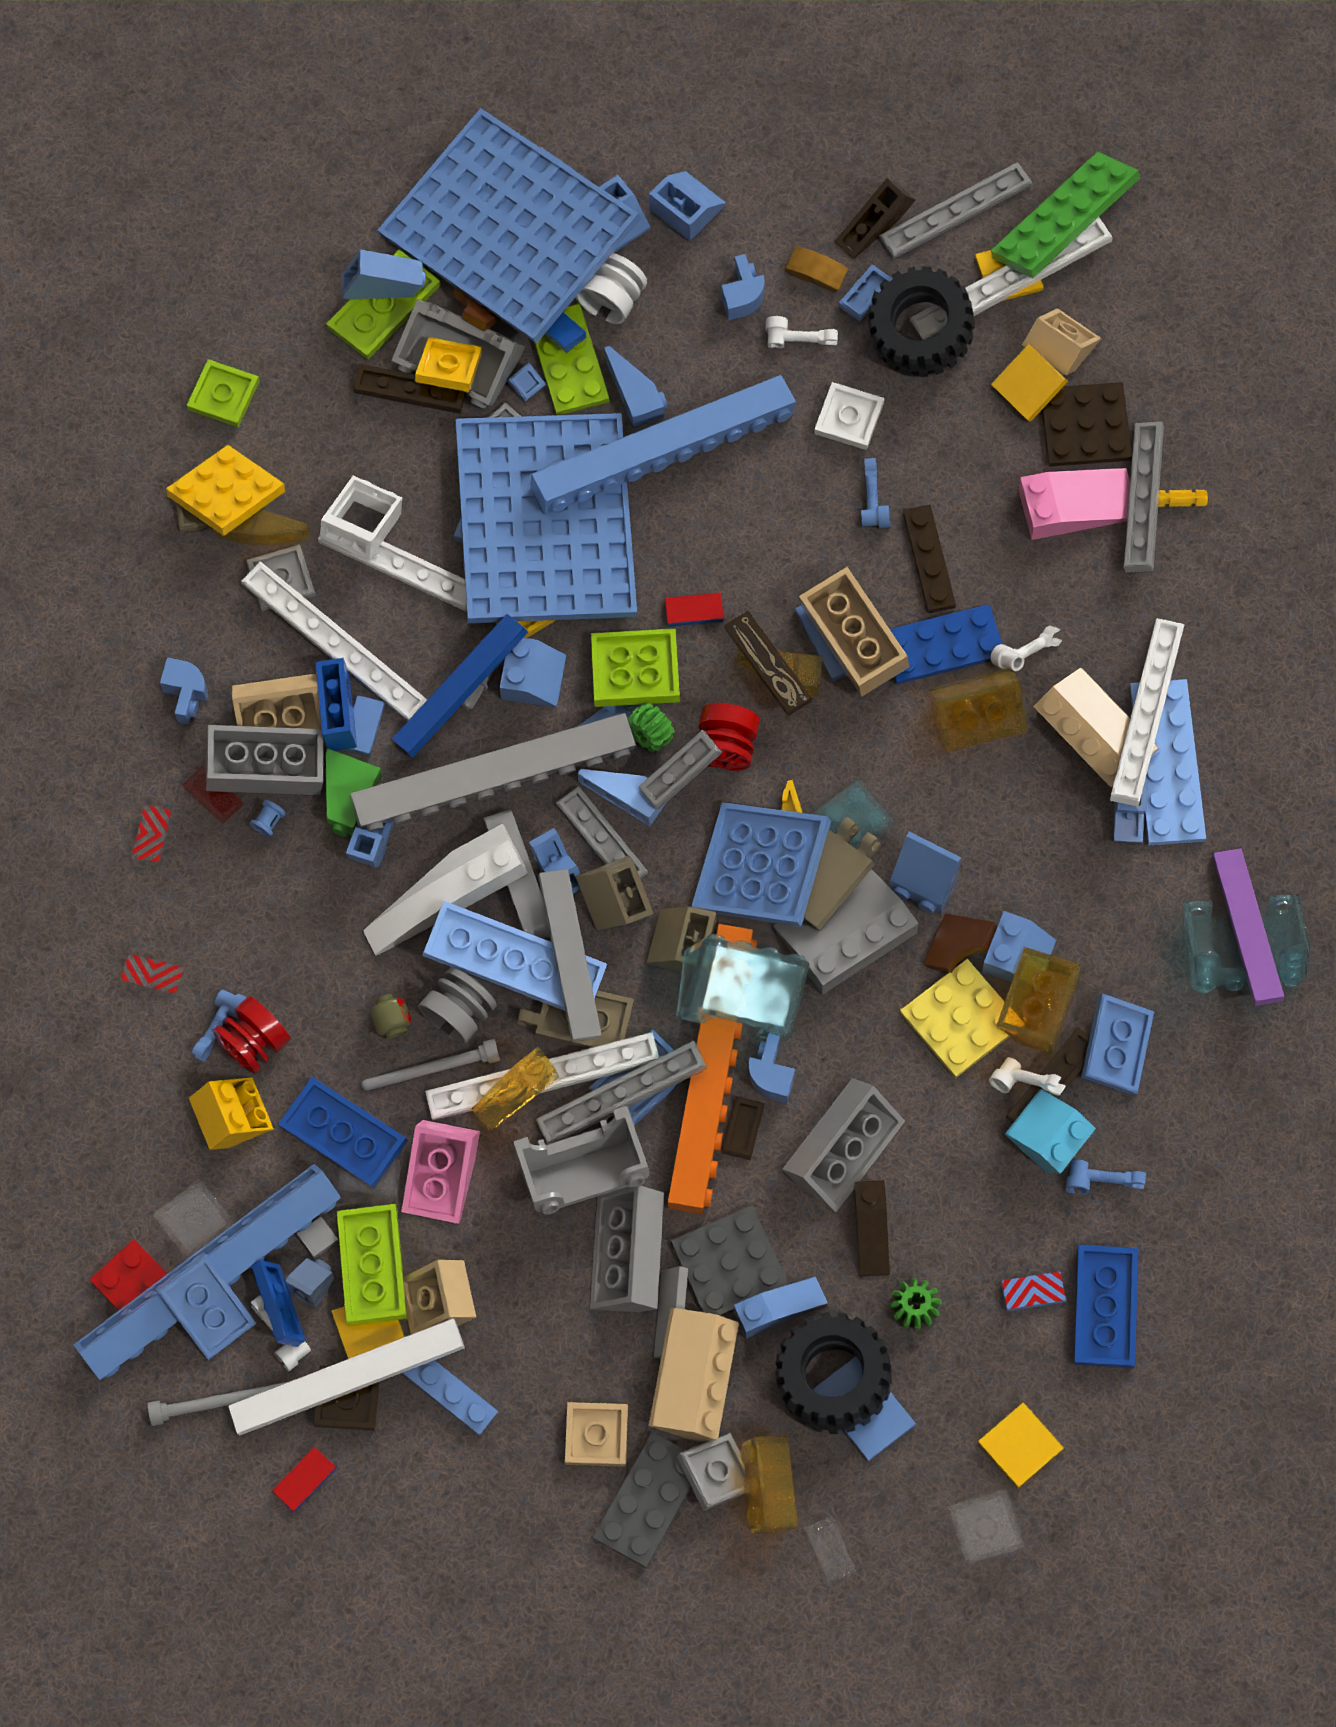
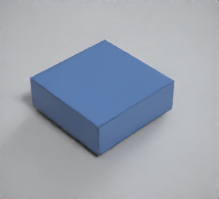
M530 363L524 365L507 380L524 402L546 385Z

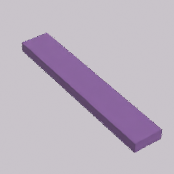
M1242 849L1215 852L1212 857L1254 1006L1283 1002L1284 993Z

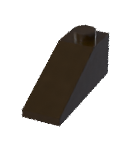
M887 178L837 237L835 242L855 259L877 240L879 235L885 233L898 222L916 200L898 183Z
M885 1180L857 1181L854 1183V1202L860 1277L890 1275Z

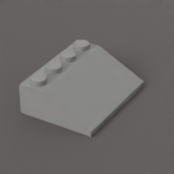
M871 869L820 931L804 919L801 927L776 923L773 925V928L821 995H823L917 934L919 923L904 902Z

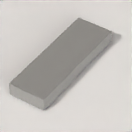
M701 730L639 786V789L652 805L659 810L723 752L709 735Z
M678 1266L661 1271L654 1358L661 1359L670 1308L685 1310L688 1268Z

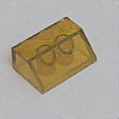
M1009 668L929 689L933 713L946 752L1028 732L1020 681Z
M1025 947L996 1027L1024 1046L1053 1055L1081 977V964Z

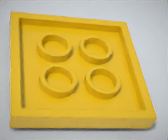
M227 445L167 487L166 491L169 498L225 536L285 492V485L234 448Z

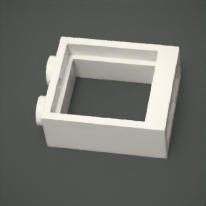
M352 476L321 519L320 538L370 560L400 517L402 497L377 487L369 481ZM354 501L385 515L373 533L342 519Z

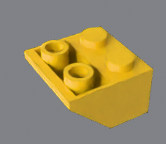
M252 1077L209 1081L189 1097L209 1150L230 1148L274 1129Z

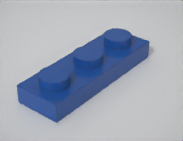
M259 1260L252 1265L256 1285L264 1302V1309L273 1328L272 1333L277 1343L298 1347L306 1340L279 1264Z

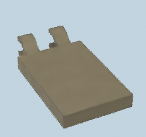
M846 817L841 822L836 834L831 830L828 831L804 915V920L819 931L875 864L870 858L881 847V844L877 842L878 839L869 832L862 838L858 849L851 846L849 842L858 834L860 829L855 826L856 823L849 817Z
M597 990L594 999L602 1036L596 1039L572 1042L566 1012L546 1003H543L540 1014L520 1009L517 1025L537 1028L536 1037L590 1049L625 1039L634 999ZM524 995V998L535 1000Z

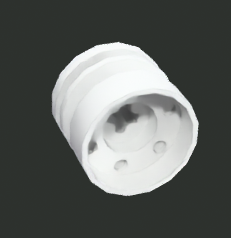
M612 253L575 298L587 312L595 316L602 305L611 309L605 321L612 324H622L633 308V301L639 298L640 292L647 285V278L634 263L625 257Z

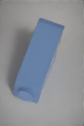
M360 249L342 273V299L413 298L425 284L426 275L425 272H422V261Z

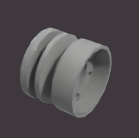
M450 967L444 973L446 979L441 978L437 982L443 994L433 990L429 991L418 1007L428 1021L438 1029L447 1021L454 1027L449 1037L458 1043L466 1044L478 1030L471 1016L485 1021L488 1018L487 1012H492L497 1007V1003L477 980L459 969Z

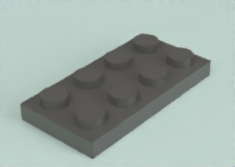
M652 1432L596 1531L593 1540L647 1569L691 1489V1485L677 1459L678 1454L686 1450Z

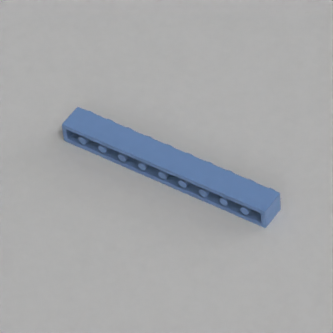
M779 375L535 472L531 475L530 488L544 514L552 511L560 512L574 502H585L594 494L602 491H612L619 484L627 481H637L644 474L652 471H662L669 464L677 461H687L694 454L702 451H712L724 442L737 441L742 435L752 431L759 432L766 428L767 425L776 421L779 423L784 422L794 413L796 400L782 375Z
M313 1164L73 1346L99 1380L112 1376L119 1370L122 1363L127 1359L139 1356L147 1344L164 1337L168 1329L176 1322H179L156 1291V1288L204 1252L230 1286L240 1278L241 1273L249 1267L252 1268V1265L259 1260H264V1256L270 1251L283 1247L288 1242V1238L294 1233L307 1229L312 1224V1220L319 1214L332 1210L336 1202L341 1199V1196L324 1172Z

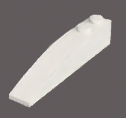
M501 824L450 852L367 926L363 932L374 954L379 955L433 926L443 901L466 908L529 874L504 825Z

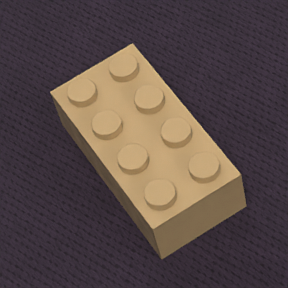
M848 567L799 596L803 610L861 697L910 667L907 654Z

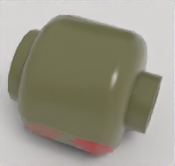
M392 994L377 998L375 1000L377 1005L370 1009V1016L376 1033L380 1036H386V1039H393L406 1034L412 1019L405 1000L393 998Z

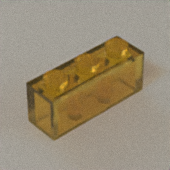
M755 1436L743 1442L741 1461L745 1467L744 1490L748 1495L749 1504L747 1519L751 1525L752 1534L785 1533L797 1528L788 1436Z

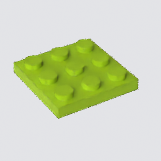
M676 629L591 633L595 707L680 702Z

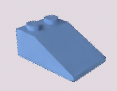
M908 832L890 879L889 887L901 900L907 901L909 898L919 903L918 907L924 912L933 914L935 911L941 914L956 887L961 857Z

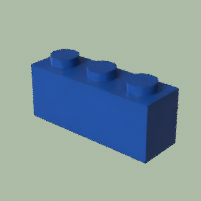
M344 658L316 662L322 736L327 748L333 751L356 748L357 741L351 680Z

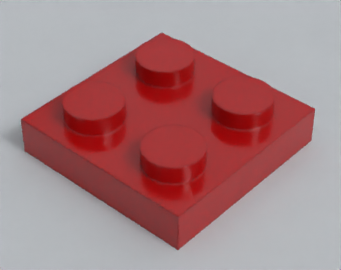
M133 1239L100 1269L90 1281L119 1311L167 1275V1273Z

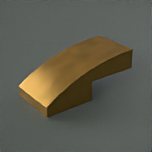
M796 246L784 270L805 282L812 280L823 288L836 293L849 268L822 254Z

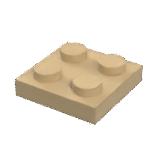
M567 1402L565 1465L626 1467L628 1404Z

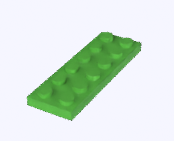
M1100 152L1095 153L991 250L992 258L1034 278L1140 179L1139 171Z

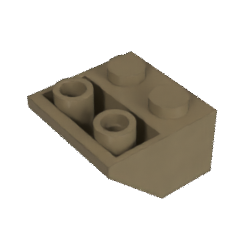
M630 856L576 876L596 930L627 925L654 914L634 861Z
M690 906L660 909L647 965L703 977L716 927V912Z

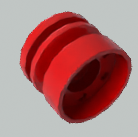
M711 703L702 707L698 724L699 730L705 731L723 752L708 767H717L730 771H743L751 767V755L754 753L752 742L757 738L760 718L756 713L747 708L728 703Z
M247 996L234 1009L240 1022L237 1023L231 1018L225 1017L223 1023L230 1032L220 1025H217L212 1032L222 1049L234 1062L245 1067L251 1073L256 1074L261 1068L255 1058L263 1064L269 1061L263 1048L266 1046L277 1053L291 1040V1037L271 1012L255 998Z

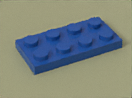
M990 604L890 629L907 654L910 666L894 677L896 685L991 661L993 649L997 645L1002 644Z
M311 1077L278 1123L280 1128L373 1189L408 1142L406 1137L314 1077Z
M1078 1245L1074 1365L1119 1368L1135 1367L1138 1248Z

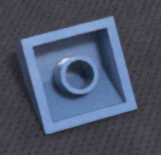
M523 638L505 657L500 683L501 699L557 708L566 654L539 640Z
M1004 911L985 958L982 973L1037 992L1056 939L1031 920Z

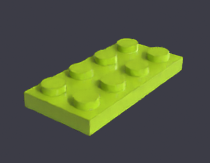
M400 249L393 255L411 259ZM422 267V272H425L426 275L425 284L413 298L350 299L326 323L327 329L365 359L369 360L410 318L417 299L426 301L441 286L440 280Z
M580 304L569 306L563 312L586 331V338L567 353L545 334L537 344L534 342L556 415L610 402Z
M396 1204L337 1211L347 1326L407 1319Z

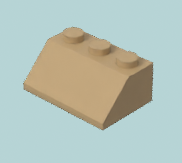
M317 673L232 686V700L237 726L322 729Z

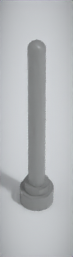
M495 1039L483 1041L484 1044L478 1046L479 1049L365 1079L362 1081L361 1086L363 1090L369 1091L480 1060L483 1063L489 1062V1064L499 1062L500 1057Z
M288 1382L167 1405L166 1402L160 1403V1400L148 1402L151 1426L162 1425L164 1421L169 1420V1417L229 1406Z

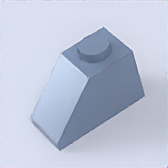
M306 1258L287 1277L285 1283L292 1296L316 1309L335 1278L330 1271L332 1269L331 1266L319 1259L313 1262Z

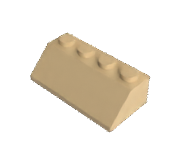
M1080 668L1054 685L1034 705V708L1095 772L1113 788L1131 718ZM1155 743L1151 757L1159 750Z
M670 1308L650 1415V1427L691 1441L718 1440L737 1337L738 1322L716 1314Z

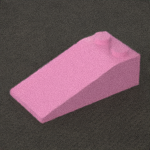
M1127 468L1045 472L1020 478L1018 491L1031 540L1127 521L1130 479Z

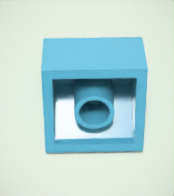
M1040 1089L1005 1135L1046 1173L1061 1174L1096 1128L1075 1108Z

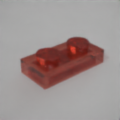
M204 765L183 784V787L223 824L244 805L233 792L205 791L206 767Z

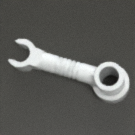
M771 316L766 319L769 348H783L784 341H804L824 345H837L838 330L826 329L819 330L818 332L789 331L787 318Z
M1048 626L1040 634L1039 638L1019 649L999 644L991 653V662L1002 669L1009 668L1019 671L1024 665V658L1044 647H1055L1062 642L1060 639L1052 638L1060 629Z
M1006 1058L1000 1069H996L989 1078L991 1086L1002 1093H1008L1017 1081L1042 1087L1045 1091L1059 1096L1066 1087L1058 1083L1061 1079L1060 1076L1055 1074L1043 1076L1021 1070L1020 1063L1013 1058Z
M259 1295L250 1302L252 1304L251 1307L272 1330L268 1314L264 1309L263 1299ZM306 1342L298 1347L283 1344L284 1346L274 1352L280 1363L284 1362L285 1365L283 1367L289 1372L298 1365V1361L308 1354L311 1349Z

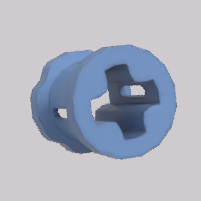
M265 800L262 810L255 820L252 819L249 825L253 830L271 838L273 828L278 820L285 816L286 812L272 801Z

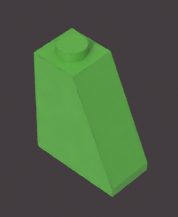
M327 749V821L333 833L341 837H347L348 834L353 835L355 827L359 828L350 801V794L379 785L382 779L381 768Z

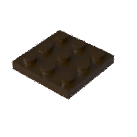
M1123 382L1065 386L1042 409L1049 467L1132 461Z

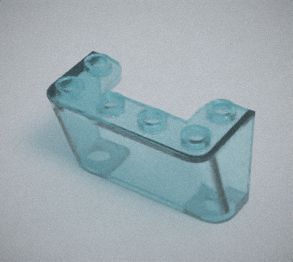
M1299 894L1270 896L1268 913L1266 916H1261L1280 983L1281 985L1285 984L1286 986L1294 987L1304 981L1307 976L1310 944ZM1212 900L1184 902L1182 906V920L1191 988L1200 993H1208L1213 989L1237 991L1242 987H1249L1230 918L1211 919ZM1286 903L1291 905L1285 910L1276 909L1280 904ZM1194 910L1204 911L1199 916H1191V912Z
M708 935L707 938L702 939L684 951L677 1018L704 1024L712 1018L718 1017L761 1028L757 1031V1037L767 1039L768 1034L771 1033L779 1035L780 1042H785L793 1034L810 963L802 955L790 954L787 956L779 954L778 950L774 948L759 949L751 947L752 945L749 942L726 941L721 935Z

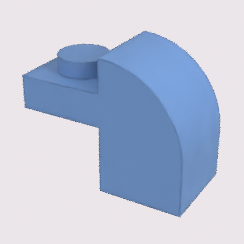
M746 254L735 256V271L739 281L721 285V298L728 320L753 313L759 308L764 298V275L756 276L754 264H748Z
M167 657L160 685L163 693L179 696L175 710L177 722L189 725L191 717H196L199 701L197 700L207 701V687L202 673L195 665L187 661Z
M1148 782L1144 783L1139 807L1114 802L1113 842L1143 843Z
M394 820L383 823L384 828L374 832L355 827L346 851L347 858L377 868L382 862L387 849L386 844L394 825Z
M554 828L529 842L535 856V863L541 873L568 869L573 894L580 890L576 880V876L581 875L579 869L567 855L560 836Z
M769 1033L767 1041H761L758 1049L757 1058L761 1060L749 1058V1079L753 1088L763 1097L787 1104L795 1077V1069L774 1064L780 1045V1036Z

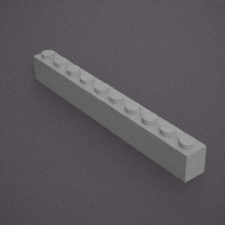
M626 713L353 792L350 794V801L358 827L374 832L384 828L383 823L393 820L395 824H401L412 819L411 815L422 812L423 816H428L439 812L438 807L449 804L450 808H455L466 804V799L477 796L478 800L493 796V791L504 788L505 792L521 788L522 782L532 780V784L548 780L549 774L559 772V775L563 776L575 772L576 766L586 764L587 768L602 764V759L613 756L614 760L627 757L636 744Z

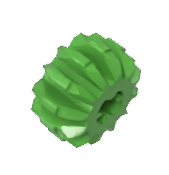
M650 703L642 704L639 708L636 707L627 718L635 742H638L643 749L647 748L652 753L659 751L661 748L664 749L673 738L675 731L671 726L672 722L667 719L666 713H662L657 706L654 707Z
M916 1278L911 1279V1287L905 1282H901V1291L894 1290L892 1293V1297L897 1301L890 1303V1309L899 1310L894 1314L896 1321L905 1317L904 1328H908L910 1321H914L915 1330H920L921 1320L929 1327L932 1325L930 1317H939L940 1312L936 1307L941 1306L942 1302L941 1299L933 1298L938 1292L936 1288L927 1291L929 1283L927 1280L923 1281L921 1287L917 1286ZM913 1298L919 1299L918 1303L923 1302L920 1304V1309H913V1304L911 1306L908 1305L911 1304Z

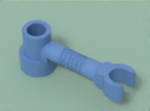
M876 458L865 459L867 510H861L862 527L879 526V528H891L889 505L878 506Z
M223 989L218 993L215 1005L220 1008L205 1035L194 1046L192 1053L195 1054V1058L203 1062L207 1060L213 1048V1042L216 1039L212 1030L217 1025L222 1027L225 1017L233 1016L238 1018L234 1009L246 996L241 994L234 995Z
M1073 1160L1070 1166V1176L1066 1179V1191L1068 1193H1075L1074 1188H1081L1078 1194L1085 1195L1089 1193L1090 1181L1108 1182L1135 1189H1144L1146 1173L1140 1171L1114 1173L1111 1171L1088 1169L1089 1163L1087 1161Z

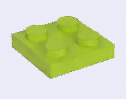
M208 359L186 405L188 411L239 428L260 382L259 376Z

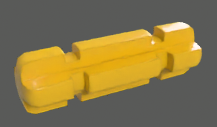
M1159 490L1158 507H1165V504H1169V507H1188L1191 504L1206 506L1208 502L1206 490H1195V492H1192V490H1169V493H1165V490Z

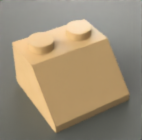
M1057 308L1036 319L1022 346L1032 345L1060 374L1068 375L1080 366L1102 338Z
M436 1260L403 1277L407 1319L411 1335L454 1319L457 1326H460L476 1318L464 1260Z

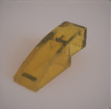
M259 510L225 536L220 533L219 536L220 539L240 544L281 545L308 540L310 531L306 523L265 510Z

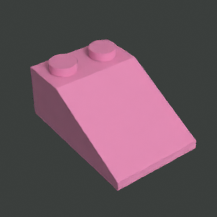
M422 1120L415 1126L401 1212L460 1223L476 1159L480 1131Z

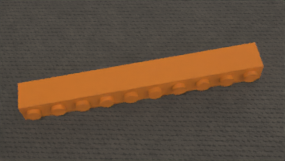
M718 925L697 1040L698 1050L708 1069L690 1078L668 1198V1209L703 1215L704 1207L711 1206L713 1190L708 1189L709 1179L716 1178L718 1161H713L714 1151L721 1150L723 1133H718L719 1123L726 1122L728 1105H723L725 1094H731L733 1077H728L730 1066H736L738 1050L733 1049L735 1039L741 1038L743 1022L738 1021L739 1012H745L748 995L743 994L744 984L750 985L753 967H748L749 957H755L758 940H753L752 929Z

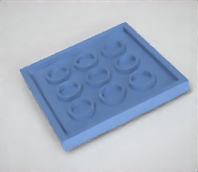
M722 802L691 907L713 911L717 915L801 927L831 820L828 816Z

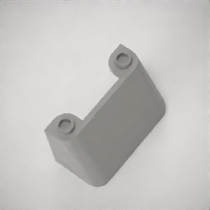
M417 299L391 361L399 364V370L413 374L414 371H417L428 337L482 347V355L470 391L466 393L472 397L471 403L486 409L487 405L493 406L526 346L491 329L482 331L464 321L462 316L433 303Z
M627 1106L613 1110L614 1119L608 1124L606 1119L600 1121L601 1128L548 1145H545L543 1139L538 1140V1145H532L528 1137L513 1141L523 1178L537 1212L552 1214L558 1211L559 1208L625 1187H638L645 1183V1179L649 1176V1168Z

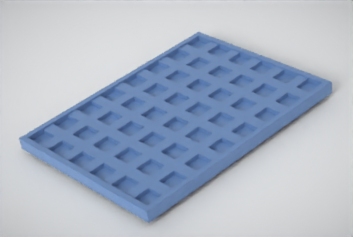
M480 108L377 231L386 240L415 260L422 261V265L537 344L640 221L641 217L639 213Z
M622 413L456 419L468 623L500 622L506 614L517 622L637 617L627 482L619 484L612 491H602L594 494L585 502L577 501L568 505L560 512L552 511L544 514L530 488L531 475L533 473L623 438Z

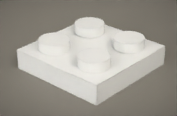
M832 382L815 426L814 434L867 450L885 398Z

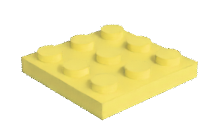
M968 959L958 965L952 973L945 975L900 1010L903 1018L955 1079L1023 1027L1021 1020Z

